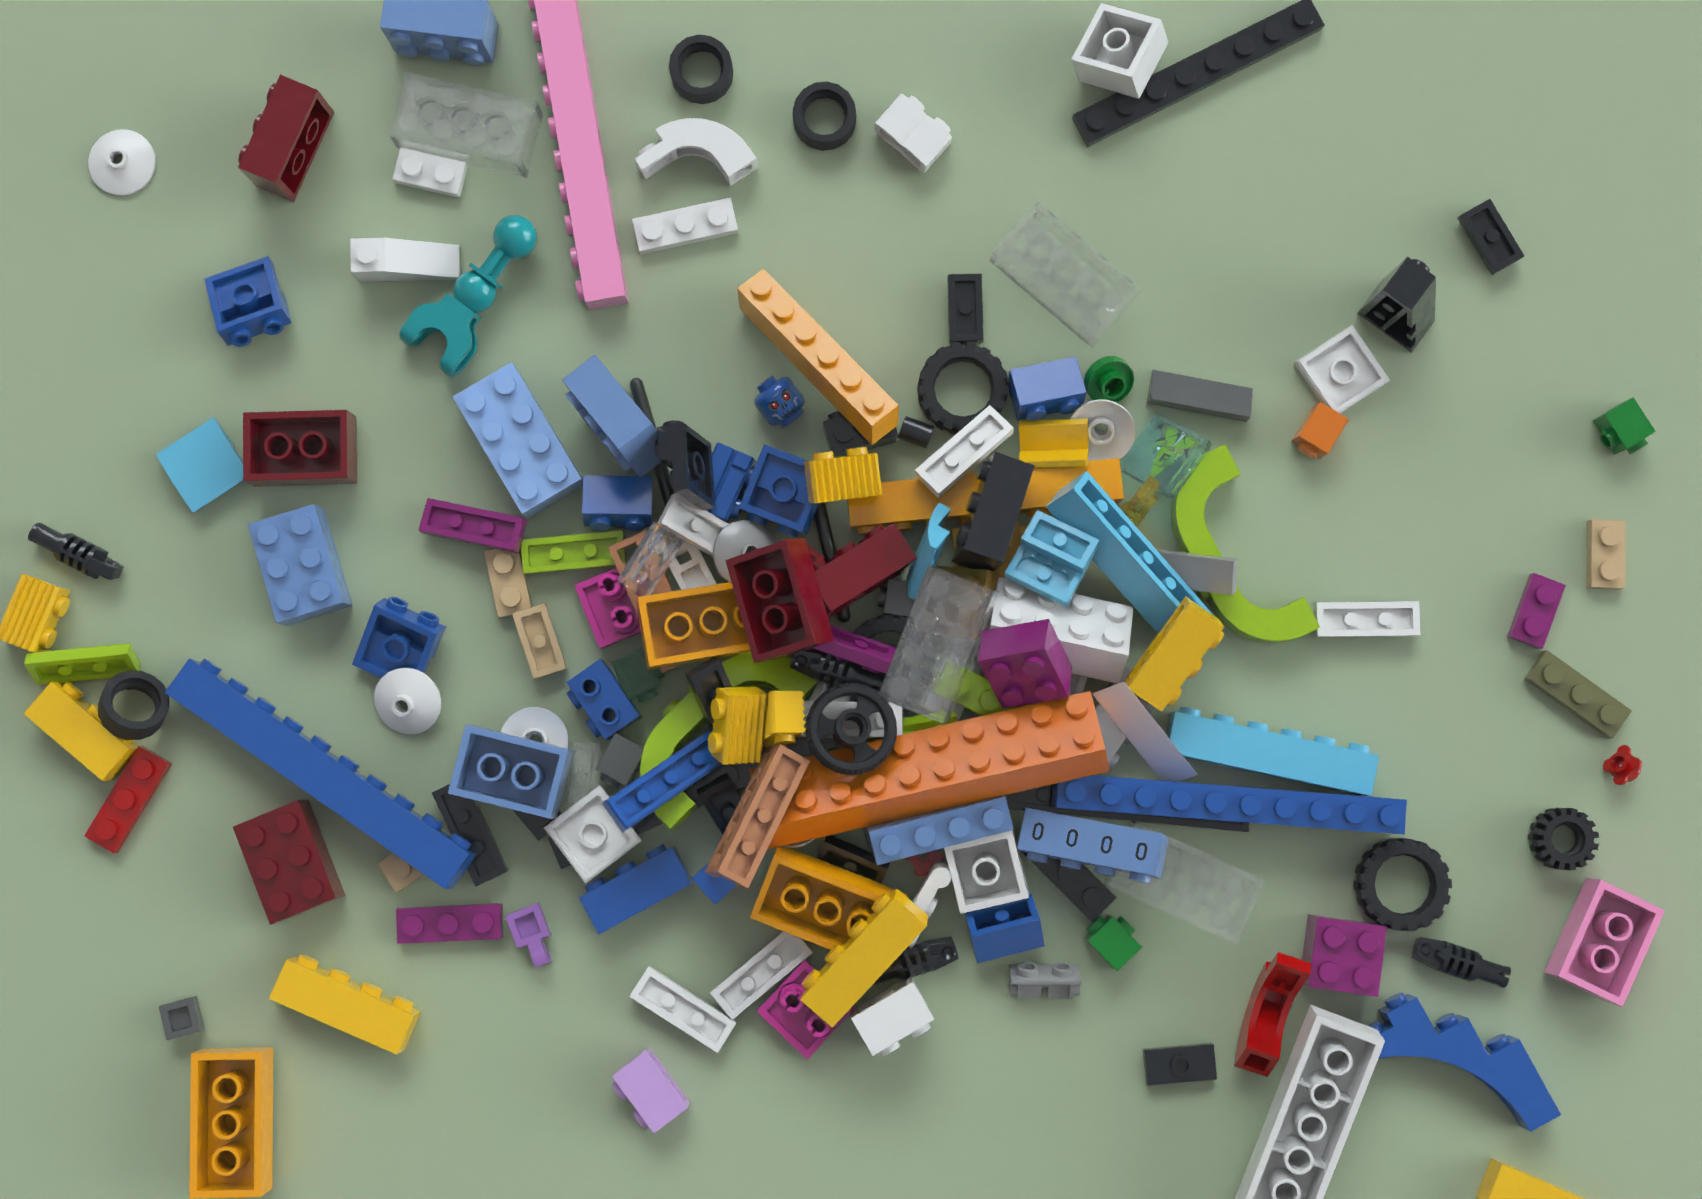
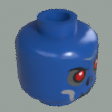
M772 375L757 387L760 393L756 396L754 404L770 425L776 426L780 424L784 428L804 413L801 407L804 405L805 398L789 377H781L776 380Z

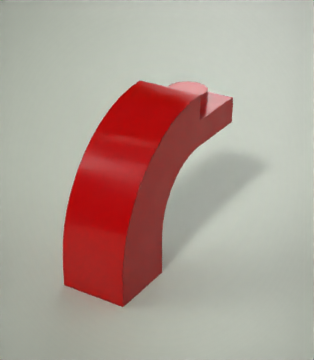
M1277 952L1272 962L1266 961L1256 980L1244 1014L1237 1042L1235 1067L1265 1077L1269 1076L1280 1059L1282 1036L1287 1016L1295 997L1310 976L1311 963Z

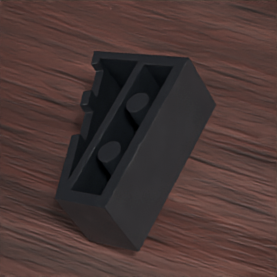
M1407 256L1380 281L1357 314L1412 353L1435 322L1436 277L1430 273V269L1425 263Z
M996 451L988 461L983 459L976 479L981 481L977 492L973 491L966 507V511L969 514L965 524L961 525L955 541L957 546L951 562L967 568L995 571L1004 563L1034 465Z

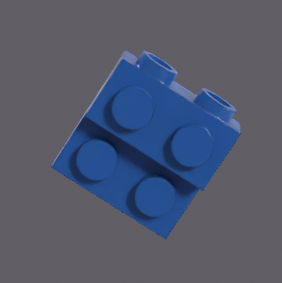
M269 256L204 279L217 332L227 346H246L251 342L252 337L263 333L268 335L279 334L283 331L285 325L292 323L286 298L280 290L274 264Z
M764 444L739 507L748 512L746 519L766 526L768 520L780 524L777 531L797 538L799 532L807 535L819 503H809L804 467V461L807 460Z
M383 598L373 607L352 665L379 678L398 668H413L425 674L429 661L436 654L446 626L439 624V617L431 612L421 611L418 614L407 609L408 603L401 598Z

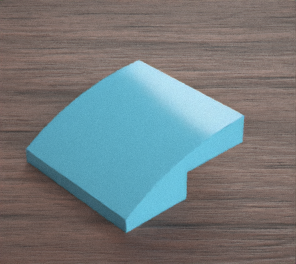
M215 417L156 454L170 480L193 513L243 481V460Z
M938 503L930 517L915 553L917 559L910 565L908 571L907 593L908 597L913 600L916 599L928 584L950 533L943 527L951 509L941 503Z
M1037 510L1021 537V545L1005 571V578L1067 608L1099 544V539Z

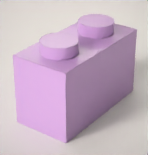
M647 1047L612 1076L615 1080L612 1086L618 1096L623 1101L629 1099L636 1109L633 1115L637 1122L645 1130L649 1127L653 1133H656L686 1110L690 1104L688 1098L650 1047Z

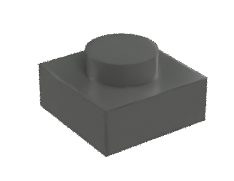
M197 996L159 1006L166 1040L205 1030Z

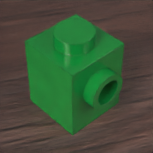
M1634 397L1618 404L1592 420L1600 431L1599 437L1601 442L1607 449L1612 450L1614 454L1627 450L1629 454L1634 453L1648 444L1645 439L1646 437L1656 432Z
M1109 914L1105 918L1100 915L1086 928L1089 934L1084 939L1116 971L1120 970L1142 948L1131 936L1135 932L1134 928L1122 916L1115 919Z

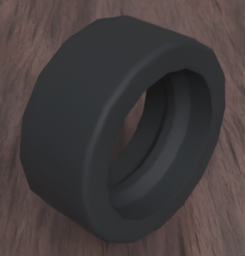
M700 34L687 37L676 45L670 55L669 71L673 87L681 97L689 102L698 104L715 102L724 96L730 88L734 72L730 53L724 44L714 37ZM697 52H708L715 55L721 66L718 80L711 86L703 88L689 85L681 72L682 64L688 56Z
M828 81L816 82L804 88L797 96L793 107L794 129L798 137L810 148L821 151L834 150L845 144L852 136L856 125L855 102L849 92L839 84ZM829 98L841 105L844 110V121L838 131L832 134L821 135L809 129L805 122V112L809 104L816 99Z
M126 671L115 675L106 683L98 702V717L103 727L114 736L125 740H141L152 736L161 728L170 707L169 695L164 693L166 691L164 684L155 676L143 671ZM123 690H137L145 693L152 699L155 705L153 716L145 721H130L122 718L113 708L114 696Z

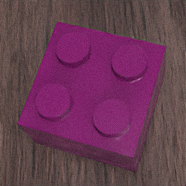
M1049 619L982 632L978 663L1002 709L1069 697L1072 666Z
M1308 914L1302 960L1311 963V972L1304 985L1313 988L1378 997L1387 927L1373 923Z

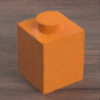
M1319 402L1312 407L1292 442L1298 445L1297 449L1303 455L1315 459V457L1321 459L1329 453L1349 419L1324 403Z

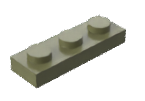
M1548 650L1542 651L1524 677L1526 681L1608 739L1614 738L1632 712L1631 709Z

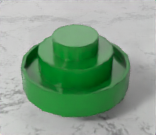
M1106 356L1098 359L1089 367L1085 373L1084 385L1087 394L1092 400L1103 399L1118 403L1128 396L1133 388L1135 378L1133 370L1124 359L1118 356Z

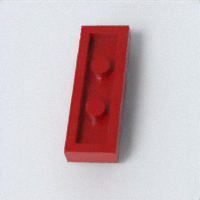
M138 746L84 836L108 851L118 853L172 763L144 746Z

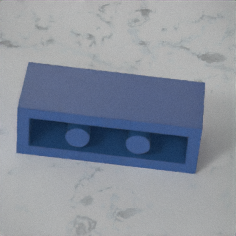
M662 844L645 853L648 860L638 866L635 865L634 861H631L615 870L617 877L605 883L603 877L584 887L587 893L580 896L579 899L598 935L694 883L675 846L666 849L665 845Z

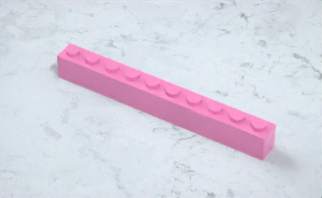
M528 0L530 10L536 9L537 20L532 21V29L535 41H541L543 53H537L541 74L546 73L548 85H543L546 106L552 105L554 116L548 118L550 134L552 138H557L559 146L558 150H553L557 171L563 170L565 181L559 183L560 195L563 203L568 202L570 211L569 215H564L568 236L574 235L575 247L570 248L573 268L579 267L581 280L575 281L579 301L585 300L589 310L626 304L629 302L577 0Z

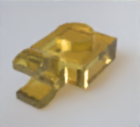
M1151 475L1134 496L1120 507L1137 528L1158 500L1153 494L1161 483Z

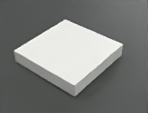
M1353 325L1294 363L1319 401L1338 413H1342L1390 381Z
M601 785L544 827L585 884L642 841L633 827L624 833L619 829L602 805L610 797Z

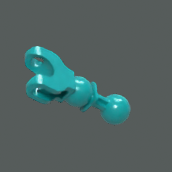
M510 215L501 219L493 232L495 247L480 268L470 263L469 266L473 270L464 272L456 279L453 287V296L447 293L440 302L426 303L416 307L399 332L400 340L409 346L420 345L431 333L442 332L446 336L447 348L440 360V367L449 377L458 375L477 352L478 340L475 329L481 317L476 313L483 312L493 305L496 297V287L500 290L503 288L496 281L511 259L526 257L536 246V229L523 216Z

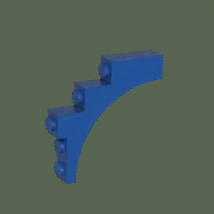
M1403 992L1386 999V1006L1378 1010L1384 1023L1381 1024L1377 1021L1367 1025L1377 1029L1385 1040L1378 1059L1393 1056H1415L1431 1058L1460 1067L1491 1089L1509 1109L1518 1125L1530 1132L1561 1115L1522 1042L1518 1038L1500 1034L1489 1039L1486 1042L1487 1047L1485 1048L1469 1018L1459 1014L1455 1016L1454 1013L1439 1018L1435 1022L1437 1026L1433 1027L1418 998L1410 994L1404 995Z

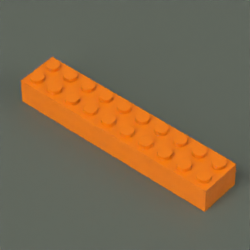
M1091 691L1070 695L1068 698L1035 703L898 735L887 759L875 769L859 775L839 774L823 766L814 755L804 757L810 762L768 849L1108 772L1110 769ZM883 739L867 742V744L874 750H878ZM842 748L828 752L841 761L853 762L854 760L852 749ZM751 769V770H750V775H751V777H752V775H753L755 769Z

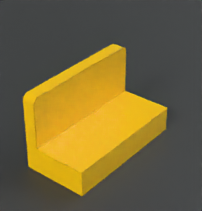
M1088 418L1019 421V460L1034 465V468L1087 466L1089 456Z

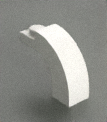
M701 118L679 119L658 127L655 130L659 143L656 145L655 143L646 145L639 151V156L635 158L637 168L644 179H647L674 160L685 156H699L711 161L720 170L730 186L758 169L756 156L737 133L720 123Z

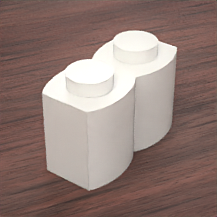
M901 93L875 122L874 131L889 145L898 150L916 168L925 173L951 144L952 136L949 134L951 129L940 118L932 119L926 115L924 105L916 97L911 95L908 98Z

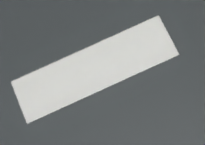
M1125 682L1092 693L1161 781L1178 782L1198 775Z

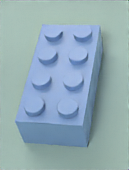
M512 362L453 396L454 401L520 512L527 519L583 487L581 474L520 372Z

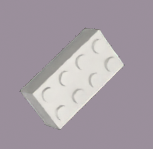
M999 577L990 607L987 630L1049 619L1071 663L1073 674L1119 684L1129 656L1133 607L1074 594L1066 608L1009 579Z

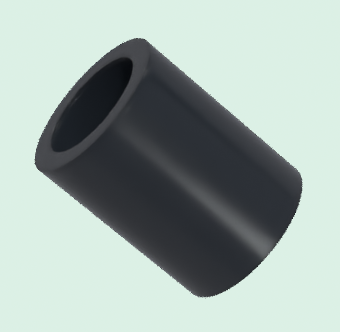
M905 416L898 438L927 448L934 426Z

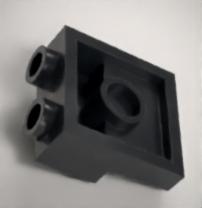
M671 420L665 422L663 426L657 427L658 440L655 441V453L659 461L672 469L669 478L673 490L701 510L715 508L711 443L682 421Z

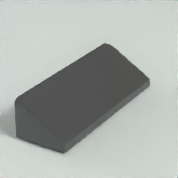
M1152 370L1146 403L1246 422L1251 416L1253 388Z

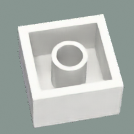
M1101 3L1071 60L1080 82L1139 99L1169 42L1161 19Z
M1014 830L944 848L960 914L1029 898V890L1020 853L1017 849L1018 845Z
M911 977L905 981L898 982L859 1005L851 1012V1019L872 1056L880 1052L882 1057L899 1048V1040L911 1034L912 1038H916L931 1028L929 1022L934 1020L931 1010Z

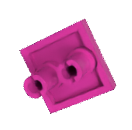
M637 559L625 565L636 569L639 560ZM617 568L574 585L600 649L641 633L639 618ZM626 570L630 580H632L634 572ZM639 575L634 587L637 596L652 595L646 577Z
M805 959L757 1009V1012L808 1060L855 1009V1006L853 1005L832 1028L800 1000L804 989L801 984L807 975L815 969Z

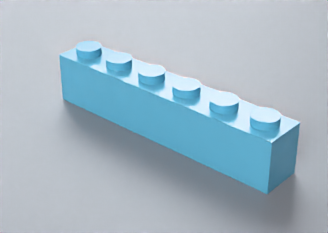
M1088 471L1059 489L1046 506L1055 519L1099 539V544L1092 560L1157 633L1160 632L1185 596L1211 613Z
M1180 707V712L1174 711L1169 714L1166 735L1185 758L1356 795L1372 796L1379 755L1369 753V746L1349 743L1348 748L1335 746L1336 739L1315 736V740L1311 741L1302 739V732L1284 728L1281 729V734L1267 731V724L1248 721L1246 727L1234 724V717L1214 714L1213 719L1200 717L1201 710L1188 707Z

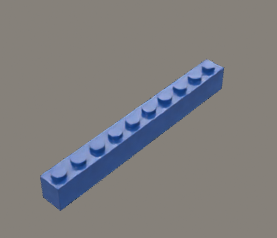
M190 658L187 660L164 693L444 889H453L477 855L469 849L472 844L467 839L455 832L451 837L442 831L441 828L444 824L428 813L422 817L412 810L415 804L399 793L396 797L385 791L387 787L385 782L372 774H369L366 778L356 771L359 765L343 754L340 758L329 752L332 747L329 743L316 735L311 739L301 732L304 728L303 725L289 716H286L284 720L273 713L276 710L273 704L260 696L255 700L246 693L249 690L247 686L232 677L227 681L219 675L222 669L205 658L202 662Z
M1091 775L1052 784L1051 807L1405 835L1407 800Z

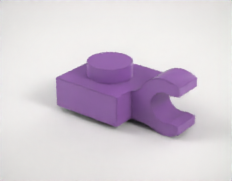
M540 903L506 915L505 917L517 949L528 946L535 968L552 962L548 949L542 940L552 934Z

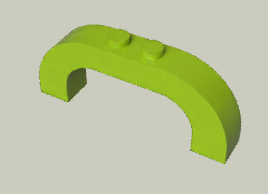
M1226 444L1208 452L1197 460L1185 472L1175 489L1171 502V525L1174 537L1181 550L1179 552L1222 557L1206 526L1204 509L1206 501L1214 489L1241 475ZM1238 586L1236 593L1233 595L1196 591L1202 601H1207L1215 616L1228 629L1252 641L1263 643L1285 642L1320 628L1305 597L1278 609H1263L1251 604L1242 595Z
M750 652L733 656L722 662L732 687L756 686L771 691H802L805 694L802 699L805 701L819 683V680H813L790 668L792 659L787 656L776 660L754 663ZM690 685L687 688L689 693L681 701L675 699L665 708L662 713L665 717L657 724L648 737L642 752L640 776L678 752L706 723ZM682 792L658 808L654 813L673 833L697 809V806Z

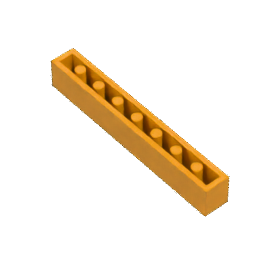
M1120 459L1088 461L1087 466L1034 468L1020 513H1027L1028 518H1033L1037 510L1048 515L1046 506L1059 489L1086 471L1115 503H1120L1124 499ZM978 472L967 473L939 499L919 479L881 482L882 495L847 499L850 531L857 530L858 535H865L880 524L883 527H888L895 523L900 532L912 530V524L925 523L927 527L938 503L951 509L946 521L959 520L960 525L965 524L969 514L966 511L969 498L973 491L977 492L981 481L976 479Z

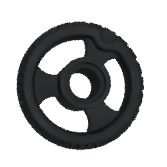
M858 683L839 684L824 691L812 704L805 724L806 740L814 757L826 768L844 775L863 774L881 765L890 755L897 736L896 717L888 701L876 690ZM844 696L857 697L856 709L844 711L836 720L829 719L822 713L824 708L837 698ZM875 712L880 713L884 724V737L878 750H874L866 742L871 733L869 715ZM851 720L857 723L860 729L858 737L851 738L844 733V721ZM832 735L834 741L839 746L853 750V762H845L833 757L824 748L820 739Z

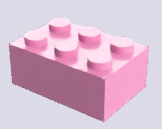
M1586 878L1544 972L1605 1002L1623 1007L1665 910L1603 880Z

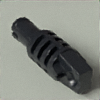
M40 522L33 525L29 532V541L53 552L56 560L73 567L77 571H81L87 576L94 579L102 576L108 580H114L115 578L118 579L122 573L124 566L107 557L108 551L73 533L62 534Z
M807 649L793 654L790 668L813 680H819L832 686L844 683L863 684L876 690L881 695L888 676L859 668L857 663L848 660H836L833 655L831 657V654L817 649Z
M952 936L925 940L919 944H914L912 948L907 947L873 985L897 978L898 981H905L909 977L914 978L927 972H933L958 960V952Z
M1424 937L1416 938L1412 958L1434 970L1467 981L1480 979L1498 985L1501 988H1505L1510 978L1504 977V975L1511 974L1510 967L1485 960L1477 951L1447 941Z

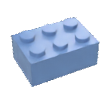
M384 0L380 28L397 54L409 58H414L417 54L429 55L430 58L442 62L450 61V58L461 59L465 63L474 66H481L483 62H494L499 24L488 0Z
M595 354L562 379L570 390L565 396L626 472L632 468L641 478L661 462L655 453V441L658 440L656 428Z
M312 504L248 524L276 623L289 626L353 606L323 508Z
M465 725L448 794L549 819L557 818L574 750L474 725Z

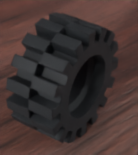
M1558 807L1547 809L1544 814H1538L1535 817L1538 821L1536 823L1532 822L1529 827L1534 829L1533 834H1528V840L1533 841V845L1529 846L1530 850L1537 853L1535 858L1540 862H1544V866L1558 870L1571 871L1576 870V867L1583 868L1586 866L1587 863L1585 861L1592 860L1595 857L1591 853L1592 850H1598L1599 844L1594 843V838H1599V833L1592 830L1596 825L1593 821L1586 819L1588 815L1584 812H1577V809ZM1561 825L1571 828L1575 835V844L1567 852L1556 850L1551 841L1553 831Z

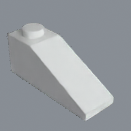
M350 238L351 273L360 282L456 280L461 276L460 245L393 238Z

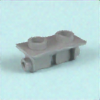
M1021 962L1019 964H1009L1011 981H1009V994L1016 995L1017 999L1041 998V987H1047L1048 999H1073V995H1080L1082 981L1078 965L1068 962H1056L1054 964Z

